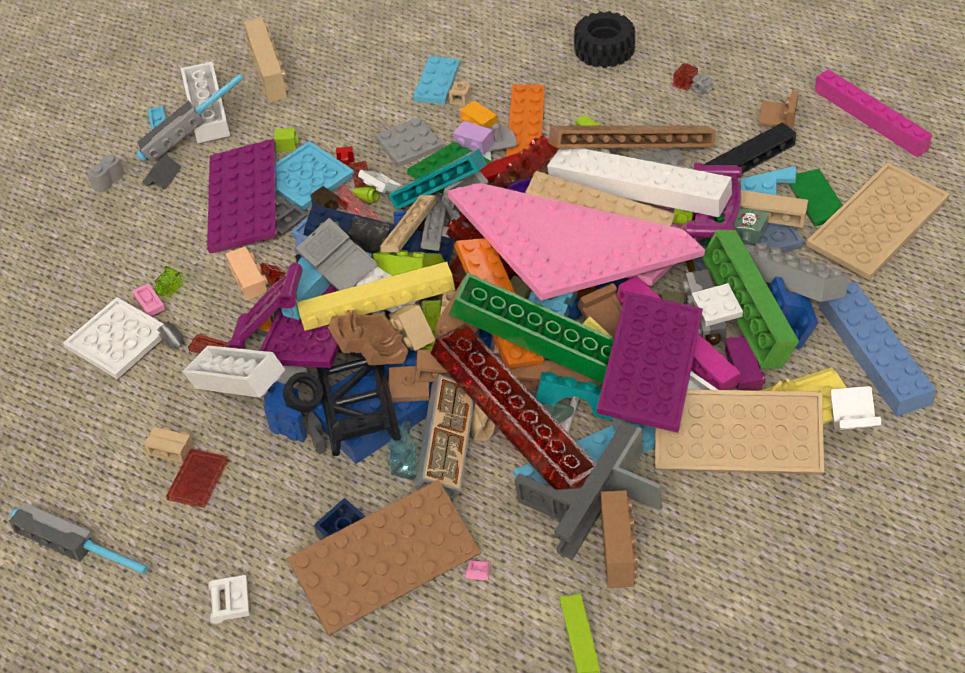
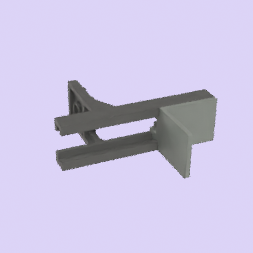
M613 418V429L616 433L582 488L555 490L552 486L541 484L530 476L525 477L518 474L516 477L515 485L519 503L561 521L554 531L555 538H563L557 547L558 554L573 560L601 514V492L627 490V497L657 510H660L662 507L661 485L631 472L643 452L642 428L632 425L630 421ZM563 504L570 506L569 509H564Z

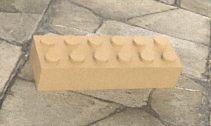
M262 17L244 21L248 45L268 102L287 98L286 92L289 90L287 82H285V71L269 32L268 24L264 23Z

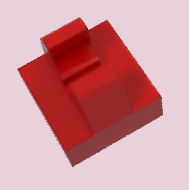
M353 146L336 148L337 160L350 168V163L355 162Z

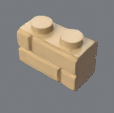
M154 427L144 446L149 456L185 464L194 448V443L191 435L187 432L181 431L179 433L167 427L162 429Z

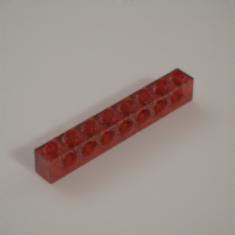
M543 134L539 138L535 137L530 142V147L527 150L524 148L518 154L519 158L516 161L512 160L506 166L507 170L504 173L501 171L494 180L496 181L488 185L507 189L515 182L532 178L535 171H539L555 155L558 148L549 144L548 139ZM521 164L526 165L528 169L523 168ZM509 176H514L516 180H512ZM462 212L459 213L460 217L457 220L454 218L447 225L449 229L446 235L455 239V243L461 240H471L478 231ZM462 223H468L470 227L466 228Z

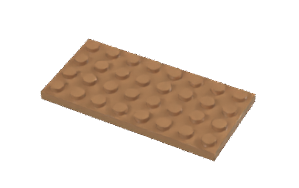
M438 479L287 557V561L329 636L480 555L481 552Z

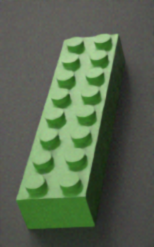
M716 230L702 259L716 285L720 286L728 283L743 311V316L735 320L761 368L782 369L799 343V340L737 231Z

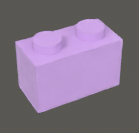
M463 121L453 132L454 141L459 143L460 146L472 151L479 148L482 155L494 144L492 129Z

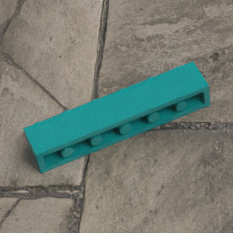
M478 148L396 188L388 196L395 209L398 210L415 202L420 195H430L478 172L487 163Z

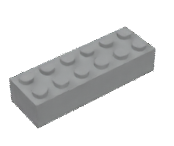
M758 242L756 245L745 244L765 282L771 284L775 277H781L787 290L819 302L846 297L849 275L843 273L841 269L828 268L824 263H813L809 258L796 257L795 253L781 252L782 249L767 247L765 243Z

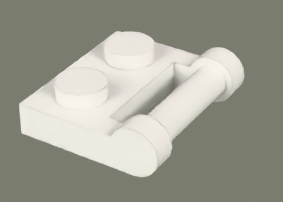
M246 575L213 580L208 583L212 602L211 623L217 624L222 623L223 620L250 616ZM222 589H225V610H221L220 591Z

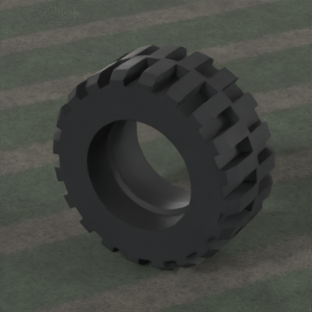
M599 11L598 13L584 16L574 28L575 54L582 62L585 61V64H591L597 68L598 66L607 68V66L616 67L617 64L621 65L634 54L635 26L630 19L624 15L621 16L617 12Z

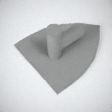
M495 123L492 126L494 144L487 152L517 146L515 135L509 128L499 123Z

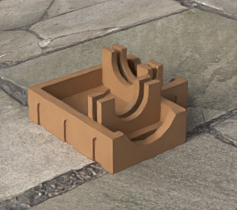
M347 310L345 316H332L328 329L343 353H362L368 365L404 363L408 350L401 341L403 335L400 334L399 330H394L385 314L358 315L355 310H352V312Z

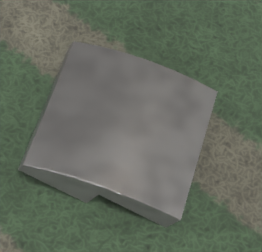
M283 198L277 202V235L280 236L307 217V214L295 204L291 206Z

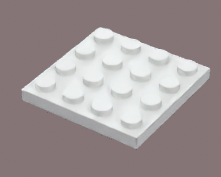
M116 297L64 341L63 344L69 351L118 379L162 340L158 335L157 329L163 323Z

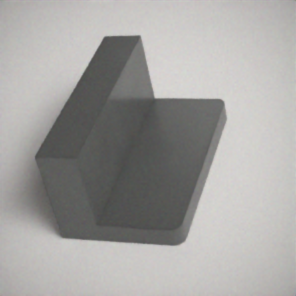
M165 154L155 163L142 183L148 186L155 182L164 190L181 167Z

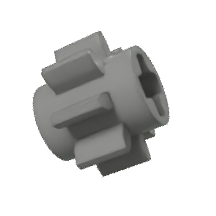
M701 73L692 79L694 81L692 88L696 93L704 95L712 90L710 86L712 79L710 76Z

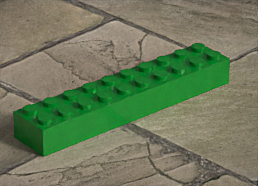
M470 273L466 274L449 315L600 383L604 382L614 338Z

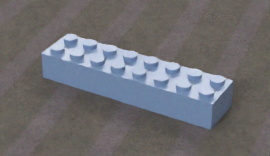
M856 281L848 284L846 297L820 302V310L896 417L933 405L936 392L935 387Z

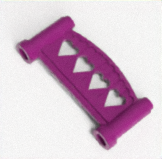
M694 163V170L732 177V195L725 206L726 210L721 213V215L725 216L723 223L712 220L715 216L696 213L695 221L686 222L687 234L693 239L712 238L716 230H736V226L733 225L741 206V189L738 178L742 177V167H738V165H702V163Z
M292 263L288 268L287 274L277 281L247 314L243 313L238 317L232 338L228 341L226 347L246 349V339L280 306L290 309L296 305V292L303 272L300 264Z

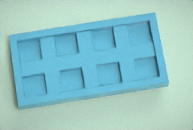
M429 56L413 95V100L417 102L446 104L449 90L452 88L461 64L460 59Z

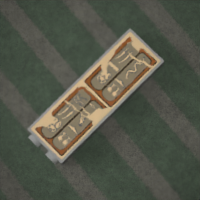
M440 374L432 383L415 488L421 489L439 479L450 499L453 500L461 492L476 391L475 386Z

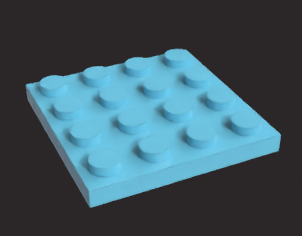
M310 141L276 163L277 194L293 205L298 206L302 211L312 205L310 194L322 186L333 191L355 176L354 170Z

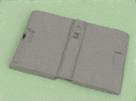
M330 218L295 248L338 291L354 287L378 265L362 248L350 240L349 236Z

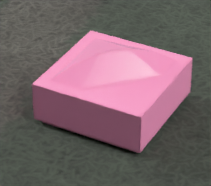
M470 560L466 570V579L488 580L491 562Z

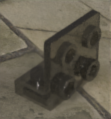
M354 216L349 239L365 252L372 253L371 258L373 259V253L380 252L381 245L388 236L390 225Z

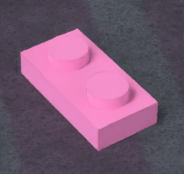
M149 283L132 291L134 298L147 315L153 316L165 310L164 304Z

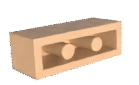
M246 246L225 254L228 266L246 300L267 292L266 285H268L266 276L261 275L262 271L259 264H255V257L252 252L249 253Z

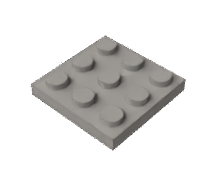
M420 117L375 134L377 142L398 167L443 148L441 141Z

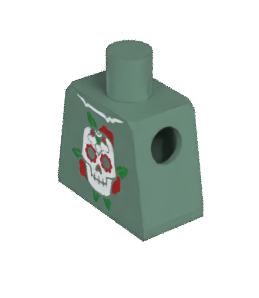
M740 208L733 226H736V231L744 245L756 244L761 241L768 226L769 212Z

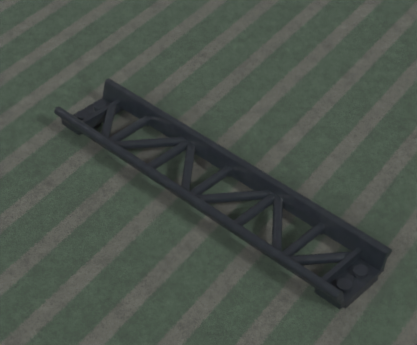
M299 254L295 256L296 263H298L300 258L302 257ZM350 352L343 354L362 359L335 365L331 368L316 367L318 379L323 386L322 403L333 456L340 455L341 441L383 430H387L394 441L401 439L384 364L368 365L362 353ZM363 367L332 395L328 375ZM373 369L377 385L375 390L343 397ZM379 397L382 410L364 413L343 406ZM335 413L345 415L351 418L339 420L337 422Z

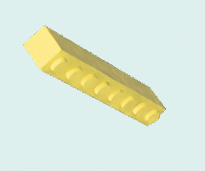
M443 262L299 301L297 305L304 330L307 331L329 325L332 316H345L347 310L351 312L355 310L358 315H365L455 290L448 263Z

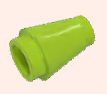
M373 186L359 187L353 189L352 196L372 204L378 201L379 191Z

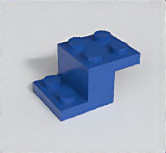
M775 277L768 288L799 340L795 348L801 349L817 326V317L809 297L794 292H787L783 279Z
M275 382L263 396L265 402L263 407L269 429L274 434H282L292 441L297 440L303 443L307 438L302 417L303 413L290 408L285 403L283 398L285 384ZM292 387L295 397L299 399L298 390Z

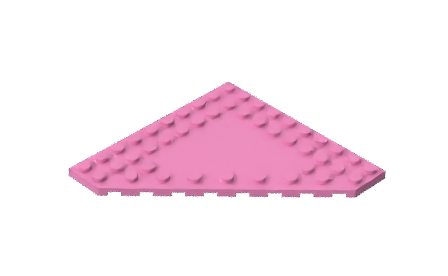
M483 183L448 190V198L540 300L704 256L705 249L687 234L684 229L553 199L541 198Z

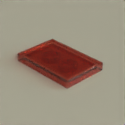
M190 449L166 494L167 500L205 508L229 461L228 457Z

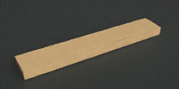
M420 195L382 243L381 251L400 252L437 203V196Z

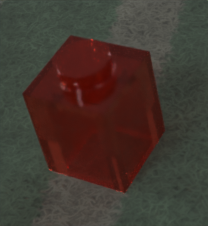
M683 63L674 72L673 86L688 91L694 83L692 79L698 75V68Z

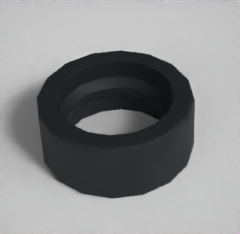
M307 372L294 374L289 378L283 389L285 403L290 408L302 413L312 411L323 397V386L320 380ZM296 383L308 385L314 393L313 400L311 402H303L297 399L292 391L293 385Z

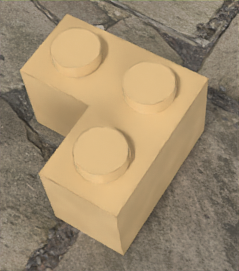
M408 304L389 314L391 318L389 320L394 330L402 332L404 336L402 341L407 349L416 351L436 341L419 305Z

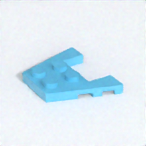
M796 166L742 178L741 190L776 195V183H795Z

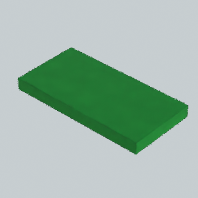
M820 169L797 173L795 183H788L796 198L808 200L806 214L814 227L823 225L843 206Z

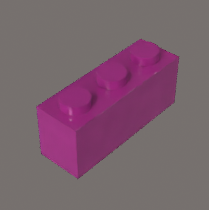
M745 336L727 338L725 342L727 360L740 372L736 389L743 391L762 390V386L766 382L765 374L760 371L761 366Z

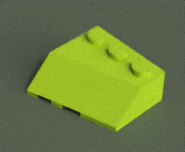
M381 249L380 252L373 253V260L378 263L377 267L392 276L445 262L441 254L412 253L406 250L382 252Z

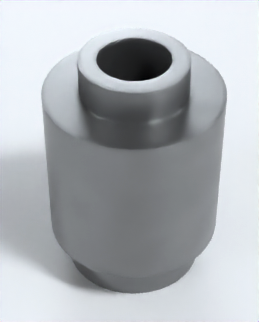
M169 320L157 329L158 335L169 348L174 347L176 349L184 343L182 339L185 336Z

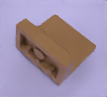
M792 90L791 96L787 97L786 103L763 101L759 125L776 126L783 122L793 129L798 91Z

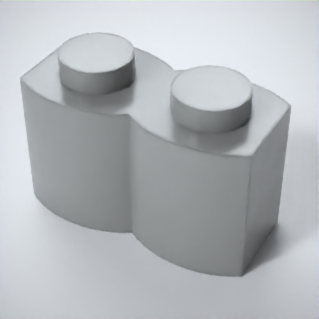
M110 154L104 157L100 164L93 166L87 174L92 189L101 193L109 189L112 183L121 179L124 175V170L120 158Z

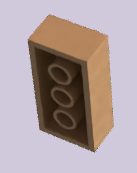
M627 490L601 492V523L607 588L634 587V578H638V555L635 551L636 536L633 532L634 518L631 513L632 499H627Z

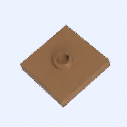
M415 366L389 367V388L393 402L429 400V382L415 381Z

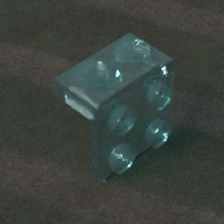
M405 420L402 426H399L401 439L394 441L391 438L389 441L390 458L388 464L391 466V475L414 480L417 476L416 444L411 443L410 421Z

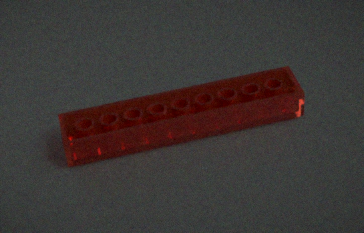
M464 324L437 337L430 354L543 479L555 490L582 488L596 463L467 324Z

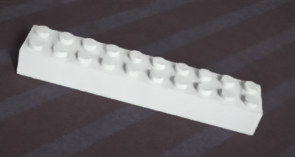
M559 148L548 164V174L551 176L579 183L622 198L720 217L732 195V177L585 148Z

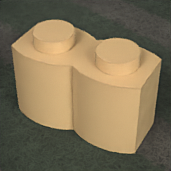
M481 395L475 403L470 425V432L474 440L487 441L494 433L495 426L500 423L503 417L501 408L494 395Z

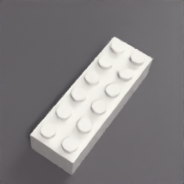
M213 62L181 68L187 100L195 108L219 90ZM219 98L201 114L204 122L194 129L197 143L230 136L222 99Z
M207 346L182 372L196 389L260 398L268 392V388L281 378L285 368L273 352Z

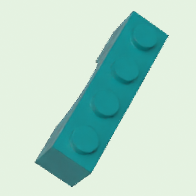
M541 372L535 392V402L555 406L566 397H579L589 403L593 416L613 421V417L596 413L602 390L601 386H597L593 382L577 381L573 377H561L553 372Z

